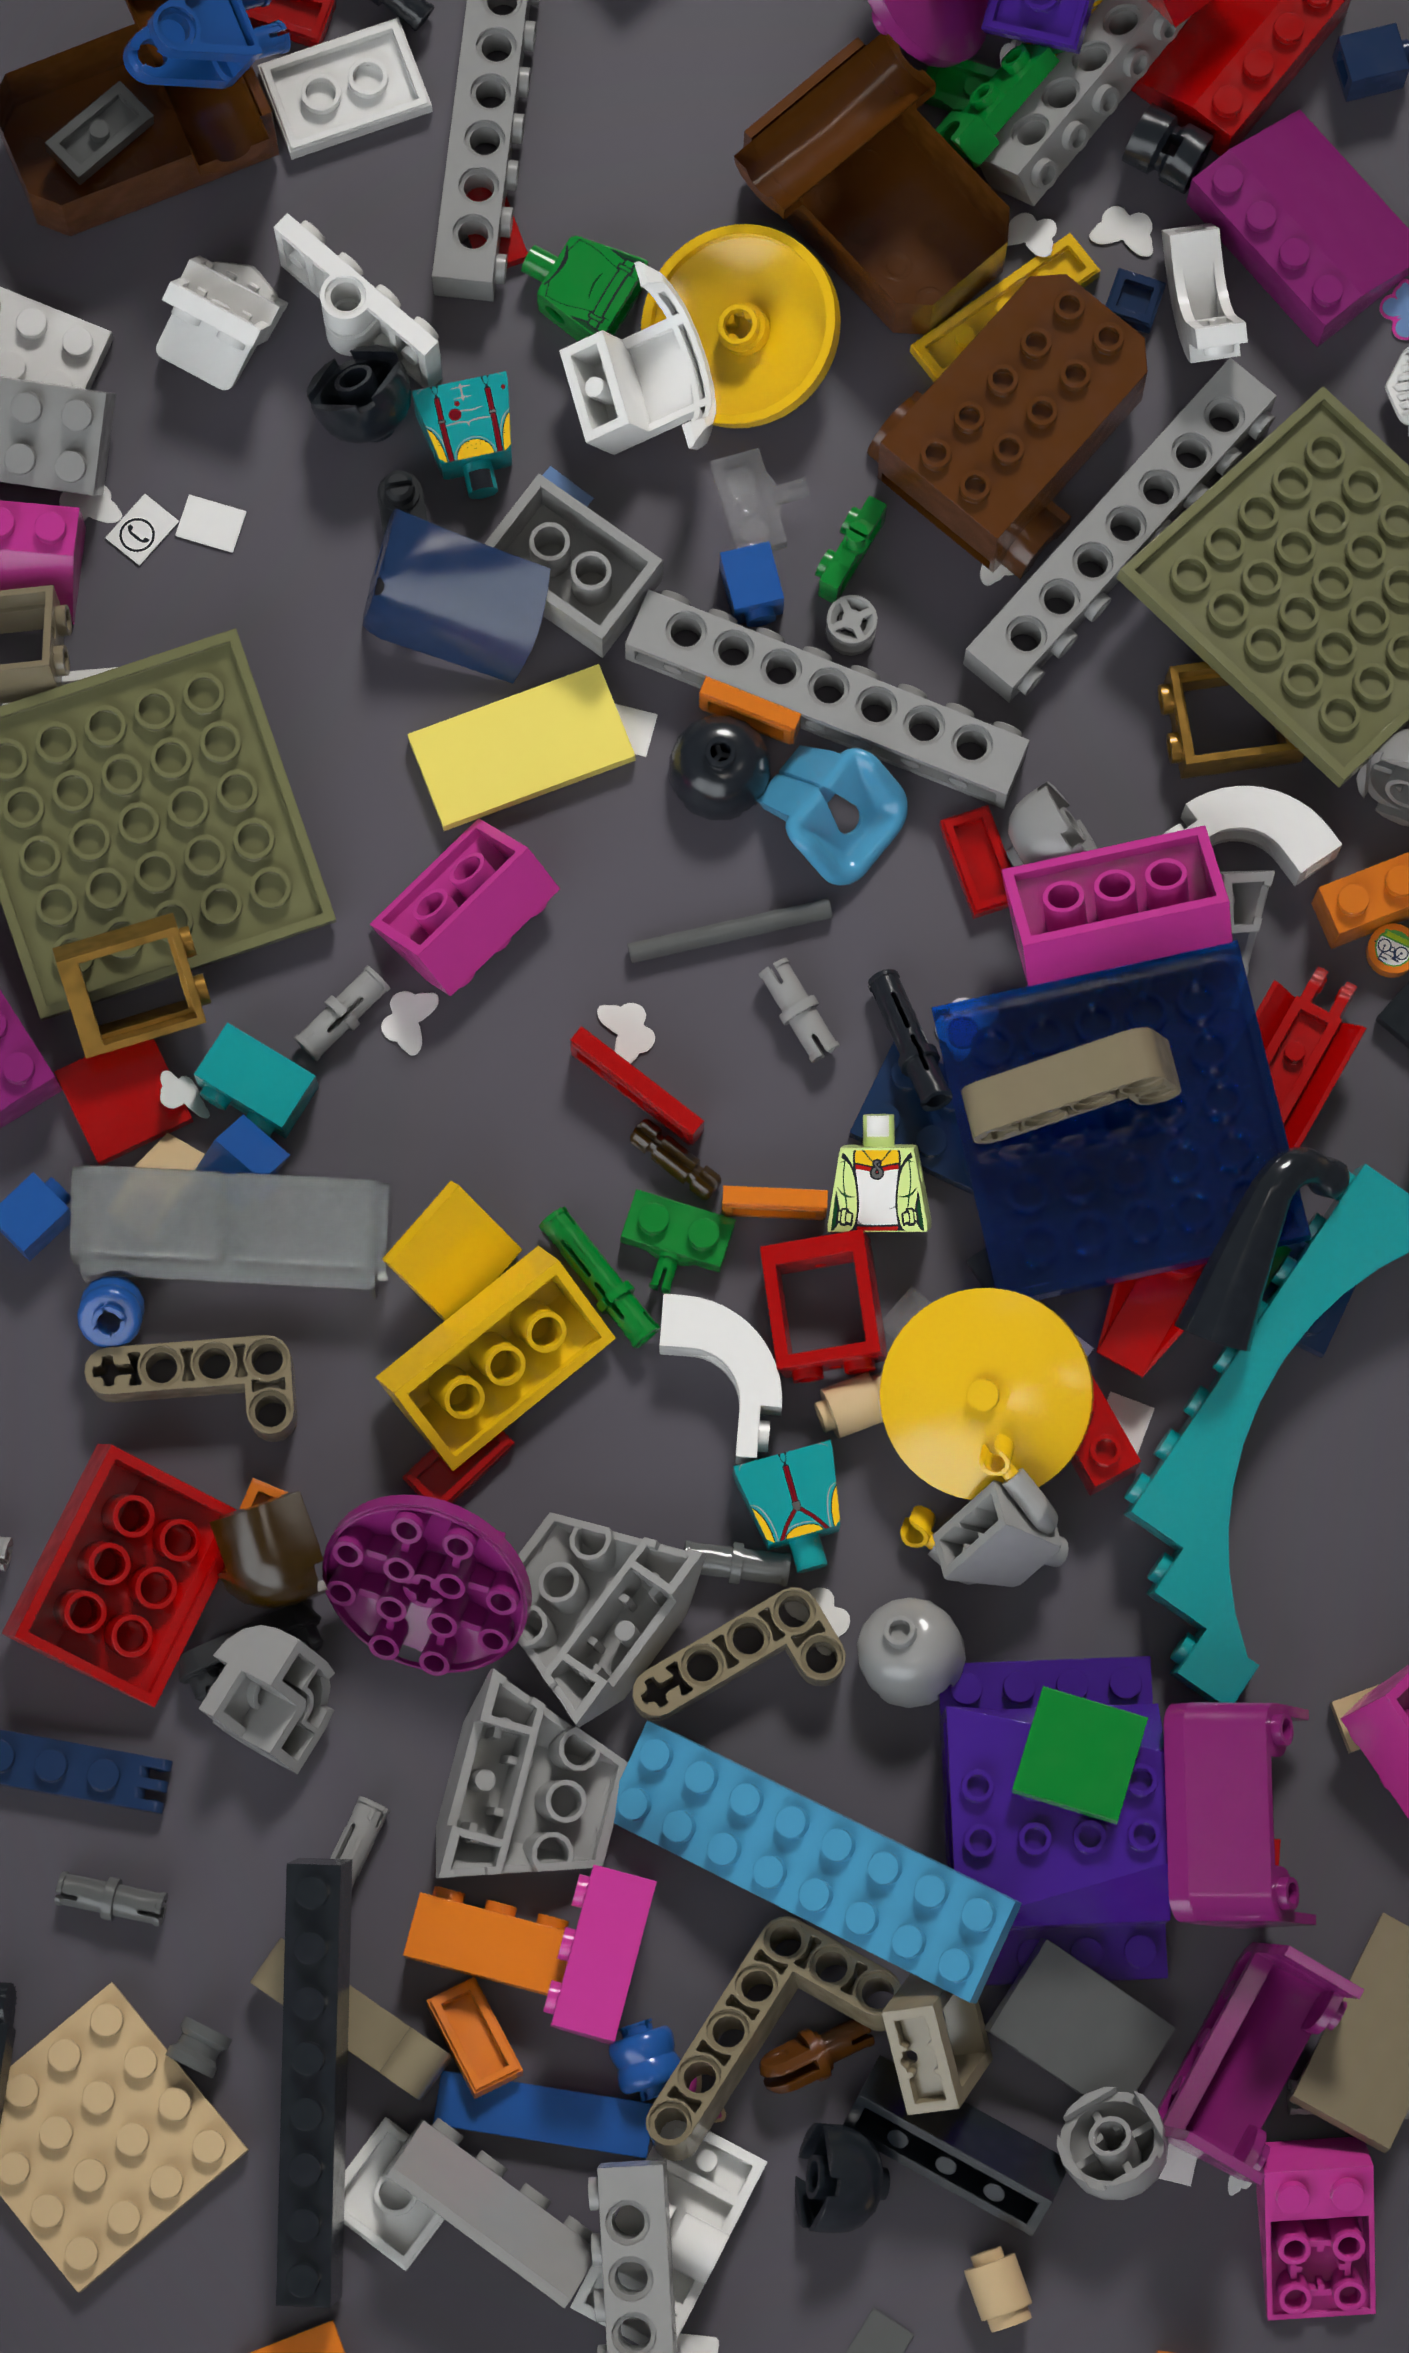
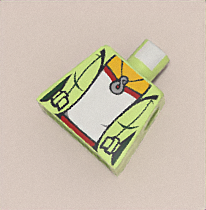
M894 1114L863 1115V1145H844L840 1148L828 1219V1232H847L863 1229L865 1232H928L931 1229V1215L919 1149L914 1144H895Z

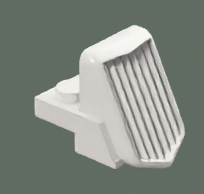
M200 255L191 258L182 276L170 281L162 298L163 301L174 307L157 343L156 352L162 359L221 390H228L238 381L256 347L268 341L283 312L286 310L288 302L278 297L274 289L254 266L219 261L211 262Z

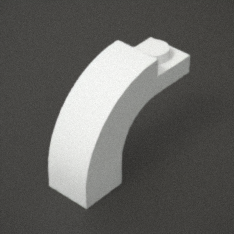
M1212 223L1161 230L1173 315L1179 339L1188 361L1196 363L1241 356L1240 344L1248 343L1246 322L1234 313L1230 303L1223 267L1220 229Z
M1233 786L1207 792L1186 803L1181 815V819L1187 826L1186 829L1205 825L1212 846L1223 842L1238 841L1261 848L1277 862L1294 886L1333 861L1342 846V843L1330 827L1311 808L1287 794L1264 787ZM1178 824L1164 834L1186 829L1181 824Z
M664 1294L659 1345L660 1354L704 1359L719 1367L729 1377L735 1387L739 1401L735 1464L740 1465L757 1460V1452H768L770 1421L760 1420V1414L781 1416L782 1411L781 1380L772 1353L758 1332L745 1319L727 1307L700 1297Z

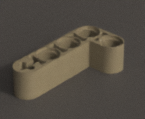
M1148 1027L1119 1032L973 1082L961 1090L973 1141L978 1144L1005 1140L1127 1098L1140 1105H1151L1170 1100L1182 1092L1169 1041Z
M259 1335L106 1347L90 1355L85 1364L84 1374L87 1383L96 1396L105 1402L119 1403L245 1393L248 1421L258 1437L269 1442L282 1441L293 1433L297 1425L294 1363L286 1344L275 1336ZM267 1351H274L283 1357L280 1369L270 1375L257 1372L255 1370V1361L258 1356ZM215 1355L228 1358L230 1360V1367L224 1376L211 1379L203 1375L202 1369L207 1359ZM163 1359L174 1361L177 1364V1372L170 1381L157 1383L150 1379V1370L156 1362ZM138 1361L137 1370L142 1384L136 1385L133 1376L127 1374L116 1376L114 1385L107 1386L104 1380L98 1376L107 1374L108 1365L115 1364L120 1373H136L132 1363ZM279 1403L286 1408V1416L279 1425L267 1427L259 1423V1412L266 1404Z
M790 1587L778 1592L644 1671L637 1677L633 1685V1703L636 1711L643 1718L650 1721H663L784 1650L800 1676L807 1683L814 1686H827L834 1683L840 1677L844 1669L846 1653L816 1599L810 1592L802 1588ZM790 1601L802 1603L808 1610V1621L799 1627L785 1625L779 1616L781 1606ZM752 1628L762 1635L764 1643L758 1652L743 1654L734 1646V1635L741 1629ZM815 1647H826L835 1655L836 1665L829 1672L817 1673L808 1666L806 1661L807 1653ZM697 1655H707L716 1662L718 1671L710 1680L697 1681L688 1673L687 1665L689 1661ZM676 1667L681 1683L690 1692L682 1696L678 1685L666 1693L665 1706L659 1708L654 1701L645 1704L643 1699L647 1696V1685L654 1682L655 1686L659 1689L673 1682L674 1677L669 1671Z
M280 1937L250 1983L283 2005L285 1940ZM349 1985L348 2051L410 2095L423 2102L453 2056Z

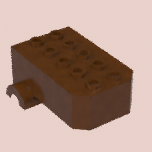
M125 0L135 24L5 74L0 84V135L39 225L68 236H73L280 155L272 111L252 65L232 87L225 89L147 85L138 82L129 74L123 61L124 48L137 32L147 26L148 20L154 12L168 0ZM150 44L140 46L137 53L143 65L145 63L151 67H161L163 65V57L157 52L158 49ZM121 81L154 115V124L83 184L79 185L46 152L45 142L113 85Z
M880 34L868 45H865L858 37L747 128L744 131L743 149L734 155V161L741 176L755 195L767 207L778 213L783 219H786L893 333L926 335L947 320L1003 272L1008 245L1010 207L916 110L935 94L936 83L923 69L918 71L908 63L900 51L899 44L889 34Z
M1067 274L1030 276L923 395L916 390L881 426L867 451V454L879 463L878 479L992 573L1002 564L1021 580L1034 565L1044 548L1053 539H1057L1070 525L1071 516L1052 500L1141 402L1148 373L1145 337Z

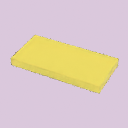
M599 664L407 734L444 831L636 761L635 753Z

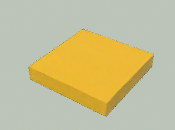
M450 1181L382 1260L445 1321L494 1282L523 1249L460 1185Z

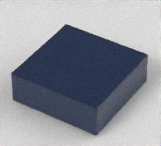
M1118 268L1106 307L1135 330L1150 334L1166 283Z

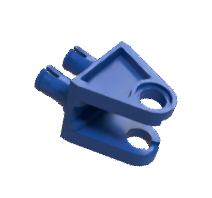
M168 0L154 12L148 20L147 26L137 32L124 48L123 61L129 74L138 82L147 85L225 89L232 87L256 60L289 52L291 39L289 33L281 36L277 35L278 32L287 29L286 25L280 20L264 26L252 27L246 10L268 6L271 0ZM150 44L158 49L157 52L163 57V65L161 67H151L146 63L143 65L137 53L141 45Z

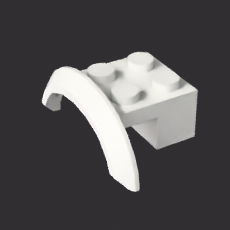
M638 261L634 264L640 285L655 299L667 319L624 339L615 337L602 330L559 350L585 442L615 455L682 424L688 448L698 450L707 444L716 415L715 390L708 360L692 318L672 284L662 273Z

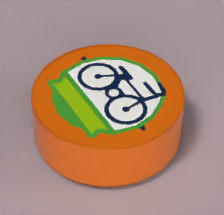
M1391 923L1379 927L1371 935L1366 946V958L1368 964L1376 973L1384 977L1396 978L1409 972V928L1401 924Z

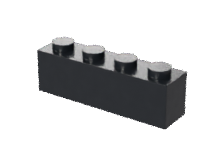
M879 2055L843 2125L859 2131L870 2139L882 2154L1030 2236H1033L1053 2203L1066 2174L1060 2154L966 2102H963L959 2109L907 2115L895 2064Z

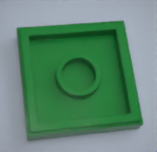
M1043 1686L1012 1793L1117 1825L1148 1717Z

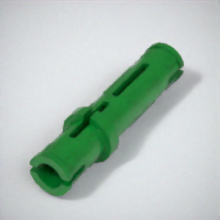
M565 1206L552 1212L540 1223L539 1228L552 1241L570 1267L598 1300L596 1304L598 1310L602 1315L609 1314L631 1342L634 1349L647 1343L660 1331L661 1327L652 1319L633 1295L635 1291L634 1286L629 1280L622 1281L598 1248L576 1223Z

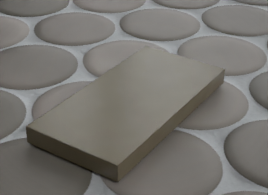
M1383 1912L1378 1918L1348 1979L1365 1990L1360 1999L1344 1997L1343 2000L1347 2002V2008L1341 2021L1333 2030L1325 2028L1322 2031L1289 2101L1385 2154L1390 2150L1409 2110V1926Z

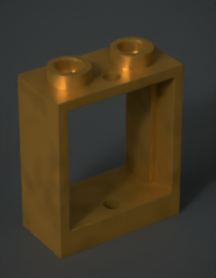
M1206 662L1169 666L1164 684L1158 685V699L1162 715L1170 714L1173 733H1167L1166 735L1167 752L1170 763H1178L1181 779L1302 762L1305 755L1276 728L1278 744L1195 755L1184 692L1228 686L1229 684Z
M173 912L52 948L86 1059L207 1023L202 1006L211 1004V999L203 973L192 976L187 959L197 956L188 925L178 928ZM167 938L186 1000L98 1026L79 964Z

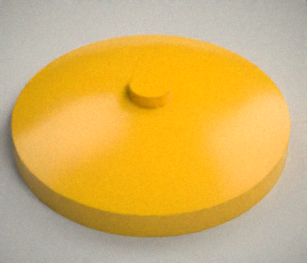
M735 224L707 231L684 244L660 269L659 272L667 278L684 302L704 348L716 398V415L713 425L724 428H750L773 422L797 409L822 383L832 365L839 343L841 325L839 301L826 269L805 246L793 237L776 229L761 225ZM649 292L643 307L641 330L667 319Z
M976 1288L958 1291L924 1307L908 1321L895 1338L887 1354L881 1375L880 1407L882 1418L890 1441L900 1458L918 1477L944 1493L968 1500L976 1497L993 1480L1001 1483L1005 1481L1002 1476L987 1475L980 1468L979 1456L983 1444L988 1447L991 1453L998 1455L994 1448L996 1435H1006L1014 1445L1011 1463L1017 1470L1023 1468L1035 1484L1041 1487L1060 1473L1072 1460L1086 1436L1093 1411L1094 1390L1091 1368L1085 1351L1072 1329L1060 1316L1043 1303L1024 1294L1005 1289Z

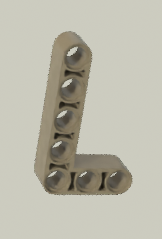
M783 1916L771 1920L764 1927L648 2112L646 2129L657 2153L671 2161H682L695 2153L798 1988L870 2029L886 2031L881 2013L885 2007L875 2009L869 2007L866 2002L877 1991H886L894 1996L901 1987L898 1978L886 1968L799 1919ZM793 1939L801 1943L799 1950L790 1956H780L775 1953L776 1947L782 1941ZM832 1965H840L847 1969L845 1976L837 1982H826L820 1978L822 1972ZM758 1984H766L773 1988L769 1997L763 2001L754 2002L746 1998L748 1991ZM730 2029H737L745 2033L740 2043L733 2047H724L718 2044L719 2037ZM708 2074L716 2078L713 2087L704 2093H695L689 2090L691 2082L700 2075ZM680 2120L687 2124L685 2132L678 2138L665 2139L660 2136L662 2128L668 2122Z

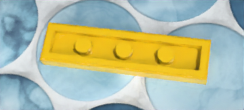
M1069 233L1053 244L1050 256H1036L911 344L910 353L932 381L935 382L1030 276L1067 274L1084 288L1099 278L1101 270L1073 235Z

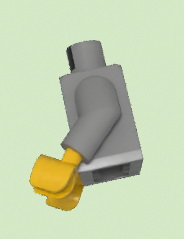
M998 1434L994 1442V1448L998 1455L991 1453L988 1447L983 1444L979 1456V1466L987 1475L1002 1476L1005 1480L1003 1483L993 1480L935 1533L932 1532L936 1522L935 1515L929 1508L922 1505L914 1506L910 1517H905L900 1530L902 1541L907 1546L913 1548L926 1546L931 1550L927 1555L941 1566L943 1577L946 1580L959 1581L967 1585L987 1584L1015 1587L1025 1582L1043 1565L1061 1566L1068 1556V1542L1059 1535L1057 1528L1058 1515L1055 1509L1023 1468L1017 1470L1011 1463L1014 1451L1011 1439L1006 1435Z

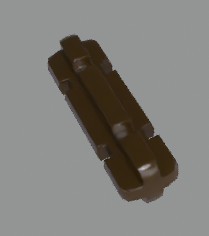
M649 1119L641 1121L630 1135L631 1144L644 1154L650 1152L651 1159L682 1184L685 1182L689 1183V1190L702 1200L709 1199L721 1185L722 1179L720 1175L707 1165L704 1168L701 1167L700 1159L671 1136H662V1129Z

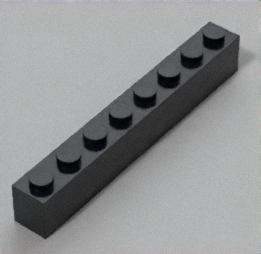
M297 1858L287 1863L276 2306L331 2308L342 2297L352 1859Z

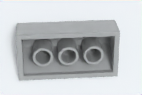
M437 2118L432 2126L421 2119L386 2167L383 2174L565 2309L593 2264L591 2244H589L593 2232L570 2215L564 2223L554 2218L545 2211L551 2204V2201L526 2182L520 2191L515 2189L502 2179L508 2169L483 2150L480 2151L476 2158L472 2157L458 2146L464 2136L440 2118Z

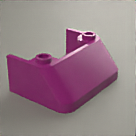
M1190 1702L1175 1703L1168 1706L1164 1717L1168 1889L1170 1907L1177 1921L1233 1929L1316 1925V1914L1294 1912L1299 1904L1298 1883L1294 1877H1290L1286 1868L1275 1865L1271 1758L1281 1757L1285 1753L1286 1747L1293 1740L1294 1730L1292 1721L1309 1720L1308 1709L1279 1703Z
M1258 1942L1249 1944L1237 1959L1157 2108L1164 2124V2136L1168 2139V2143L1239 2180L1261 2185L1266 2175L1259 2171L1264 2166L1270 2153V2146L1265 2144L1267 2133L1262 2130L1268 2115L1311 2035H1318L1325 2028L1333 2030L1339 2024L1346 2011L1347 2002L1343 2000L1344 1997L1360 1999L1365 1989L1290 1945Z

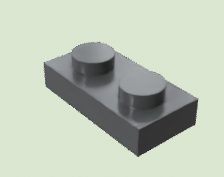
M118 81L45 142L46 152L81 185L154 124V115L121 81Z

